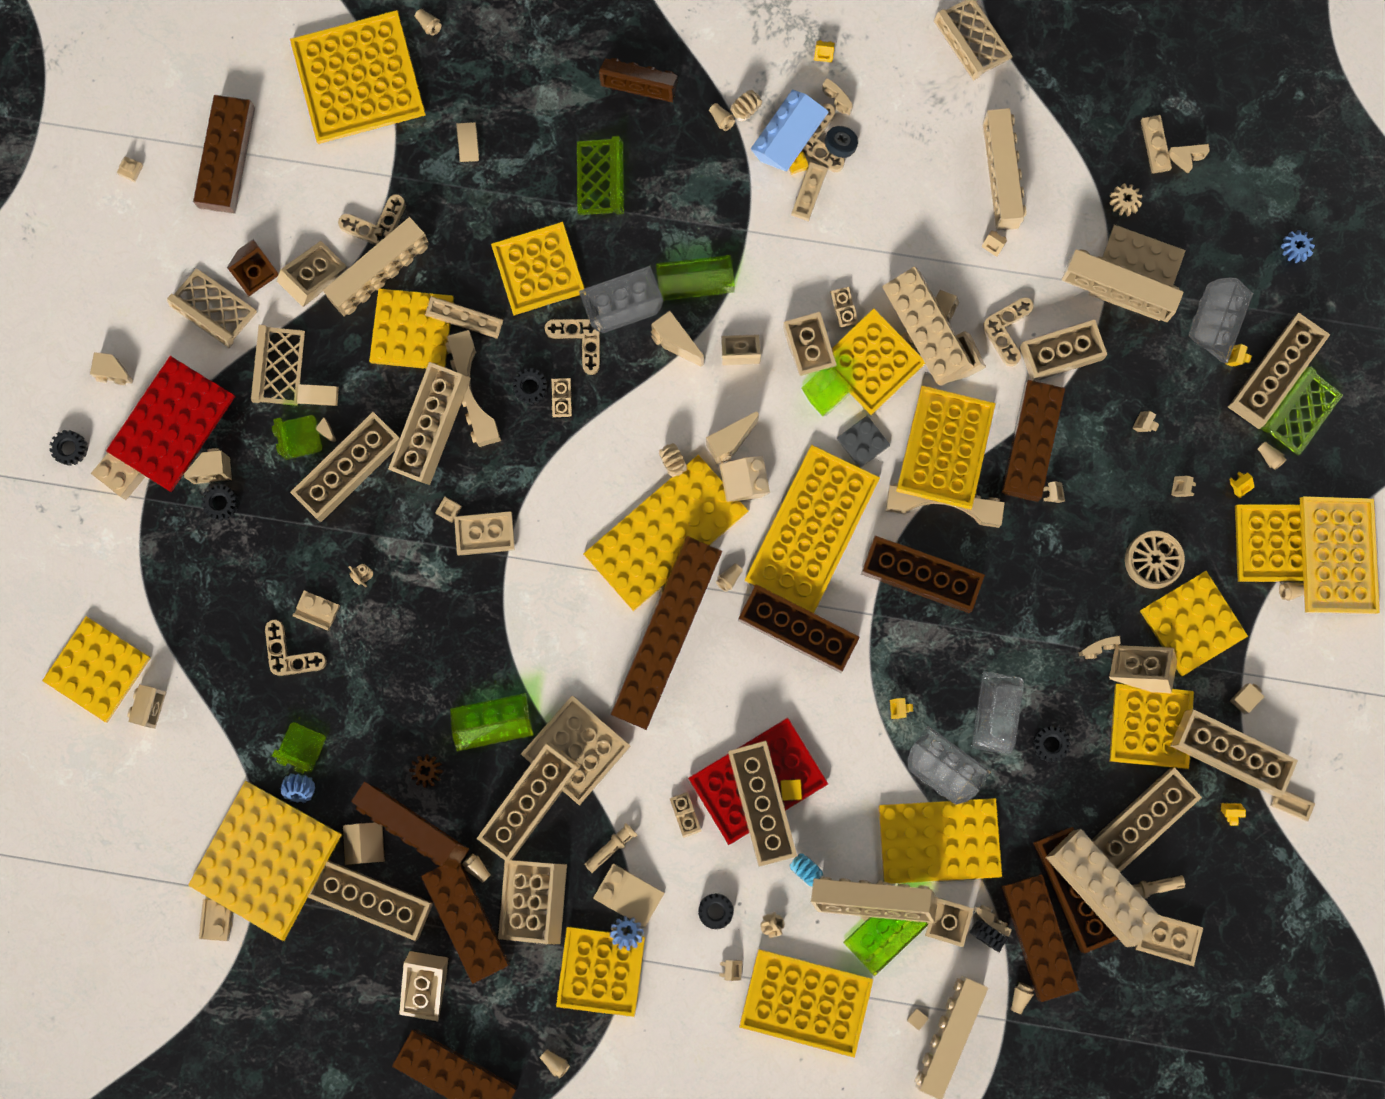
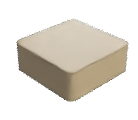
M916 1008L907 1021L917 1030H920L927 1022L928 1017Z

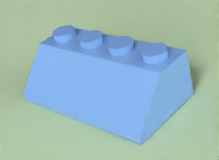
M792 89L753 144L751 150L760 162L787 172L828 114V110L808 95Z

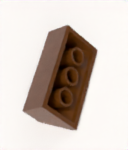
M605 58L599 70L601 86L673 102L678 84V75H675L672 71L662 72L654 67L647 66L645 68L633 62L623 63L616 58Z

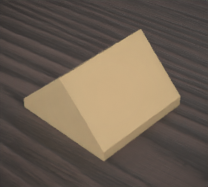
M759 335L721 336L722 365L760 364Z
M377 823L343 825L345 865L385 861L382 825Z
M937 898L935 923H928L925 936L964 947L974 909Z

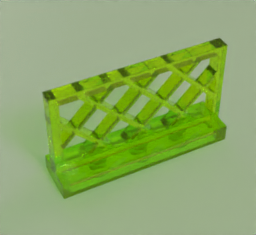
M614 136L612 139L577 142L578 215L624 214L623 141L619 136ZM603 145H610V150L605 156L598 151ZM590 146L593 151L585 157L582 154V147ZM597 152L602 159L595 166L589 160ZM607 161L610 164V169L604 174L598 168ZM588 162L594 168L585 175L582 172V167ZM597 170L602 177L595 184L590 177ZM607 179L610 182V187L604 192L598 186ZM588 180L594 186L585 193L582 190V185ZM597 188L603 194L595 202L590 195ZM607 197L610 200V208H602L599 203ZM587 198L594 203L589 209L582 210V203Z
M1312 366L1304 370L1267 423L1261 427L1264 432L1272 434L1297 455L1303 452L1343 396V394L1316 374L1317 370ZM1313 379L1319 383L1320 390L1311 391L1310 383ZM1330 391L1336 397L1332 402L1326 403L1325 392ZM1313 393H1320L1322 404L1313 405ZM1307 394L1309 405L1301 406L1300 397ZM1322 406L1323 415L1315 418L1314 407ZM1302 408L1310 409L1311 419H1302ZM1297 409L1298 420L1290 421L1289 412ZM1311 421L1312 430L1304 433L1303 422ZM1299 422L1300 434H1292L1290 423ZM1283 424H1286L1287 435L1285 436L1276 431ZM1301 436L1302 444L1299 448L1293 445L1292 437Z

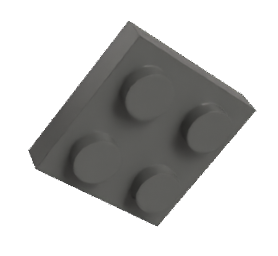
M868 415L837 437L839 443L859 468L890 447L889 442Z

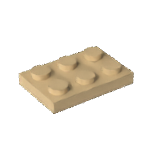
M512 512L454 517L458 556L515 550Z
M1159 915L1161 918L1160 922L1135 946V950L1194 966L1203 927Z

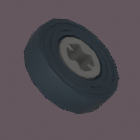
M835 126L826 134L824 140L825 147L832 155L846 158L856 151L858 137L850 128Z

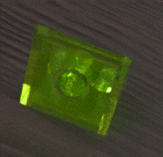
M834 367L820 370L801 388L809 402L823 417L829 415L854 391Z

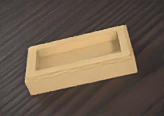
M1285 791L1284 796H1274L1270 806L1307 822L1315 803Z

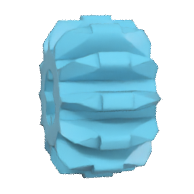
M800 853L790 864V869L809 886L813 887L814 879H820L823 876L822 870L804 854Z

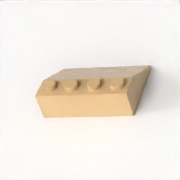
M505 861L498 939L541 944L561 943L566 864Z

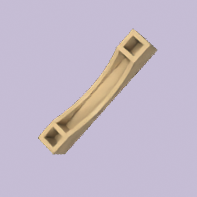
M467 330L447 336L448 342L445 344L448 354L452 353L454 359L450 361L453 371H457L470 378L471 364L476 350L471 333ZM469 382L462 405L463 407L467 406L468 413L465 415L468 425L472 424L473 431L470 432L473 443L477 442L478 446L482 447L501 441L495 420L478 406L471 392Z
M895 483L893 486L890 485L888 489L885 511L905 514L923 505L943 504L966 512L979 525L996 528L1002 525L1005 502H1000L998 498H988V500L981 499V496L975 495L973 507L970 510L897 492L898 483Z

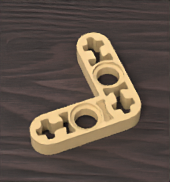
M825 103L821 106L830 111V116L826 115L820 124L821 130L814 132L808 144L802 150L806 155L830 171L839 172L844 167V158L832 155L828 152L825 144L818 140L833 120L835 114L834 107L831 104ZM822 148L826 151V154L823 157H819L815 151ZM829 154H831L830 159H828V162H826L825 160L828 158ZM838 159L840 166H833V161Z
M392 195L388 199L377 225L350 214L340 216L338 225L343 232L377 245L380 242L377 236H381L383 233L381 226L386 229L384 232L385 237L396 229L405 210V201L400 195ZM399 200V203H400L401 205H400V206H396V208H395L394 211H395V213H396L397 215H395V214L393 213L394 205H393L392 203H393V202L396 203V202ZM388 216L394 218V222L391 225L384 224V219ZM349 219L351 224L355 225L356 227L355 229L353 228V226L347 225L345 227L343 222H347ZM362 226L369 227L368 234L361 235L359 233Z
M1021 298L989 316L983 324L985 333L1007 366L1017 365L1021 359V354L1005 328L1031 313L1033 302L1029 298ZM1021 303L1029 305L1027 311L1022 309L1017 315L1016 310L1021 307ZM1004 312H1011L1013 319L1011 321L1005 320L1003 317ZM989 321L996 323L995 330L997 332L1001 330L995 337H993L994 329L992 327L988 328ZM1005 337L1007 344L1005 346L998 345L997 338ZM1009 346H1011V348L1008 350V351L1010 352V354H1011V355H1014V354L1016 355V357H1015V359H1014L1015 361H1013L1012 359H1010V360L1007 359L1008 356H1009V353L1007 352L1006 349H1007Z
M550 320L546 323L545 332L550 338H582L583 370L588 375H594L599 371L600 328L595 320ZM561 324H564L565 334H562L561 330H555V333H552L548 329L552 328V325H555L556 328H562ZM574 324L578 327L576 333L571 334L567 331V327ZM580 324H583V328H589L590 325L596 328L593 330V333H589V330H583V334H580ZM591 342L595 343L597 346L596 350L588 352L586 345ZM586 355L591 357L597 355V357H593V364L596 365L593 367V370H589V367L586 366L589 365V357L585 358Z
M271 620L266 624L265 633L269 667L273 674L284 676L318 671L326 666V657L318 652L287 656L283 624L277 620ZM273 624L279 627V630H276L277 637L281 636V640H271V637L275 638L274 632L270 631V628H273ZM274 643L282 645V650L279 653L272 651ZM273 656H283V659L279 658L280 664L284 665V668H281V672L274 668L278 665V661L273 659ZM316 656H318L319 659H322V662L319 663L318 667L316 664L312 663L309 664L310 668H307L308 662L306 660V657H308L309 661L316 660ZM296 659L303 661V667L299 670L293 666Z

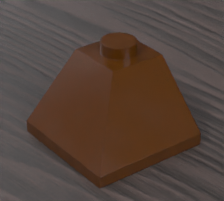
M254 239L238 249L227 266L248 296L279 275Z

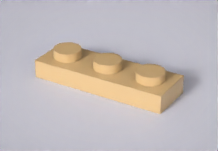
M1161 116L1142 118L1141 125L1151 172L1170 171L1172 167Z
M810 162L792 210V216L806 221L810 220L828 168Z

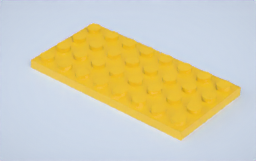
M811 445L744 581L753 586L757 584L815 613L880 477Z
M698 454L687 464V470L683 474L670 478L584 552L583 555L634 612L666 584L686 536L711 545L749 511L740 500L726 502L723 481Z

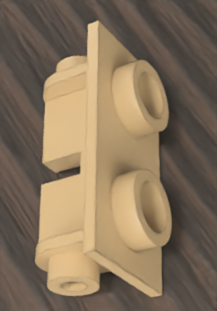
M360 564L356 568L349 566L352 571L349 575L358 585L362 584L364 587H367L365 582L373 577V571L365 564Z

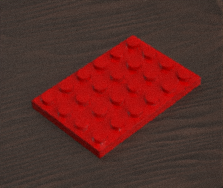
M169 356L106 452L172 492L235 396L179 360Z
M788 718L738 747L742 748L764 741L767 742L781 798V781L801 780L802 799L782 800L785 811L828 785V782ZM728 754L688 778L728 845L749 833Z

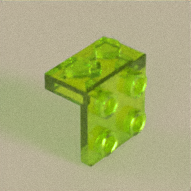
M313 415L284 421L282 418L273 419L272 431L278 439L276 449L278 455H281L285 460L317 453L322 450L319 432L316 430V418Z
M293 722L290 724L279 750L274 749L272 757L277 758L275 762L286 766L287 763L293 765V770L304 774L305 771L312 772L326 741V736Z

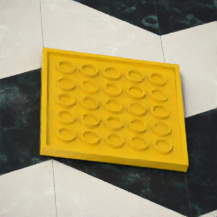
M398 11L290 39L318 144L425 116Z
M245 781L188 886L284 941L342 834L252 783Z

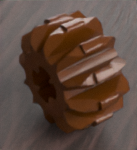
M428 754L425 755L424 760L421 756H418L419 763L412 761V765L416 766V768L409 769V772H415V775L411 776V780L418 778L416 781L417 786L423 781L424 788H427L428 781L431 786H435L433 779L441 780L436 775L437 773H443V770H437L442 764L440 762L434 764L437 759L436 757H432L429 761L430 757ZM423 767L430 768L431 772L428 771L430 773L428 776L422 774V771H424Z

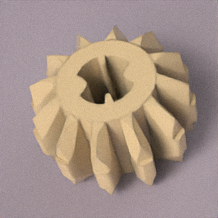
M748 90L732 104L731 112L739 121H746L761 107L762 100L753 90Z
M1124 183L1121 188L1116 187L1114 189L1115 192L1110 195L1112 198L1110 205H1115L1113 211L1119 210L1120 216L1124 212L1127 216H1130L1131 212L1136 213L1138 211L1137 208L1142 205V202L1139 201L1142 199V195L1137 194L1139 188L1133 190L1132 184L1127 188Z
M674 443L666 445L659 450V456L670 476H679L687 470L685 460Z

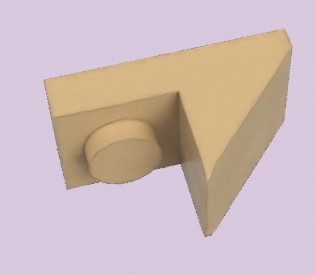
M1209 144L1172 147L1168 152L1169 158L1189 173L1193 167L1192 159L1194 161L1204 159L1209 153Z

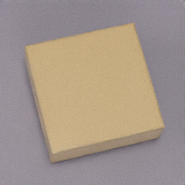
M444 497L435 513L453 523L454 517L457 516L462 506Z

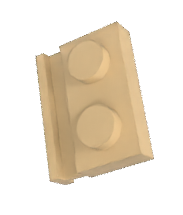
M303 591L293 617L329 631L340 605Z
M203 899L199 939L229 941L232 911L214 900Z

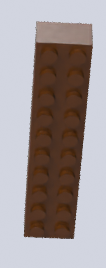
M689 536L685 537L610 715L647 730L720 559L722 550Z

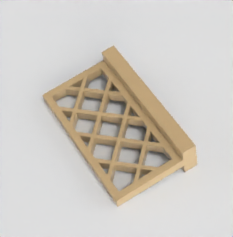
M964 0L947 10L943 9L937 13L934 19L935 24L973 81L978 79L981 74L1012 58L1011 53L975 0ZM971 4L974 13L964 11V7ZM949 14H959V22L952 20ZM962 16L972 18L971 25L962 23ZM975 19L982 21L984 28L974 26ZM960 27L969 29V36L962 35L959 31ZM972 31L982 33L981 40L972 38ZM985 34L993 37V44L984 41ZM970 42L979 44V51L972 50L969 46ZM982 46L992 48L991 55L981 53ZM995 49L1002 51L1005 56L1002 58L995 57ZM980 57L989 59V65L983 67L979 61Z
M197 268L175 294L171 293L167 298L171 308L228 348L233 345V340L257 313L254 308ZM199 276L204 279V285L193 286V280ZM216 288L219 290V295L208 297L207 289ZM205 289L206 297L195 298L194 290ZM185 291H191L192 299L184 300L180 295ZM231 298L234 300V306L223 307L222 299ZM220 300L221 308L210 309L209 301ZM206 301V310H198L196 308V302ZM246 309L250 313L246 317L238 318L237 310ZM235 310L236 318L225 319L224 311ZM221 312L222 320H212L210 313ZM236 322L237 328L233 333L229 332L225 324Z
M266 325L258 326L251 401L253 403L266 402L298 406V384L300 385L305 331L266 327ZM270 332L279 333L283 339L274 345L270 340ZM292 335H300V342L294 347L287 340ZM285 341L291 349L283 355L277 347ZM275 349L281 357L272 363L268 359V354ZM294 351L298 356V361L291 365L285 357ZM281 360H284L289 366L283 373H280L275 367ZM273 367L279 376L270 382L266 377V372ZM292 369L297 376L292 383H289L284 375ZM282 378L288 386L279 392L273 384ZM270 386L277 393L272 398H264V391ZM290 388L295 393L294 400H286L281 394Z

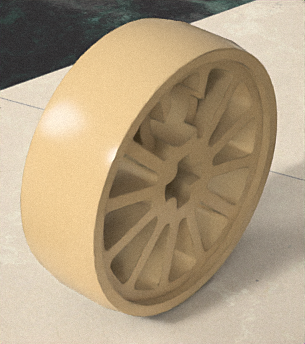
M1148 531L1140 534L1129 544L1126 550V570L1133 581L1145 588L1160 589L1172 584L1178 579L1184 568L1185 556L1180 543L1173 536L1162 531ZM1156 538L1161 540V541L1158 542L1157 544H1156ZM1144 539H1151L1152 550ZM1138 543H1141L1148 553L1136 548ZM1160 545H1165L1168 548L1167 554L1160 551ZM1174 551L1175 556L1169 557ZM1136 552L1145 558L1133 559V553ZM1156 556V563L1153 564L1151 562L1153 560L1152 558ZM1166 560H1175V561H1176V567L1173 566V565H1171V564H1169V563H1167V562H1165V561H1166ZM1135 562H1144L1145 564L1138 570L1134 567ZM1163 566L1173 570V574L1170 576ZM1147 567L1149 570L1145 578H1143L1139 572ZM1159 569L1165 576V581H1160ZM1152 570H1154L1155 582L1148 580Z

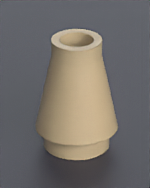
M419 9L416 12L415 18L427 34L435 35L440 31L441 24L439 19L423 9Z
M717 103L710 107L709 111L719 129L727 131L733 127L735 120L732 114Z
M1264 442L1258 448L1269 467H1272L1274 470L1278 469L1286 461L1284 454L1267 442Z
M734 563L717 577L716 584L725 592H728L729 589L732 590L743 569Z
M1284 582V584L1279 586L1280 597L1283 600L1290 601L1304 595V583Z
M471 854L462 863L465 867L464 870L478 878L482 883L491 875L479 856Z
M1019 982L1018 986H1015L1011 1010L1022 1014L1024 1008L1034 995L1032 993L1034 988Z
M548 1049L540 1057L554 1077L561 1078L570 1067L567 1064V1060L550 1052Z

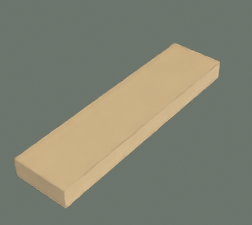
M432 296L425 313L426 316L496 339L499 336L503 323L502 319Z

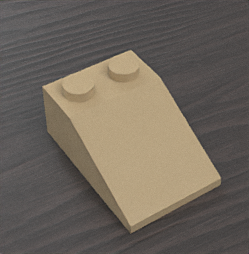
M320 241L280 269L277 282L304 307L321 294L347 266Z
M670 311L651 324V337L657 345L661 344L664 349L700 367L704 365V355Z
M820 312L783 323L786 340L800 376L837 366Z
M757 411L706 437V446L716 464H723L732 460L731 457L734 456L758 423L759 414Z
M1116 645L1109 678L1149 692L1172 693L1177 665L1174 648Z
M613 864L593 899L621 915L627 916L630 920L634 917L636 923L640 922L641 926L646 927L664 892L618 865Z
M409 952L403 967L399 1015L433 1021L439 1020L447 976V957Z

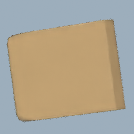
M324 417L316 427V430L330 441L335 442L336 438Z

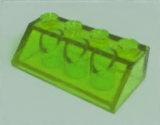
M730 255L656 263L660 301L735 292Z
M526 693L450 709L452 736L457 751L533 736L532 720Z
M869 917L843 943L875 977L928 926V922Z

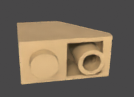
M94 352L90 375L96 378V381L107 383V380H110L118 385L133 383V379L115 356Z

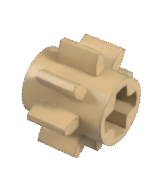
M776 912L762 917L764 921L760 923V927L765 935L773 938L783 934L781 930L785 927V923L781 916H776Z

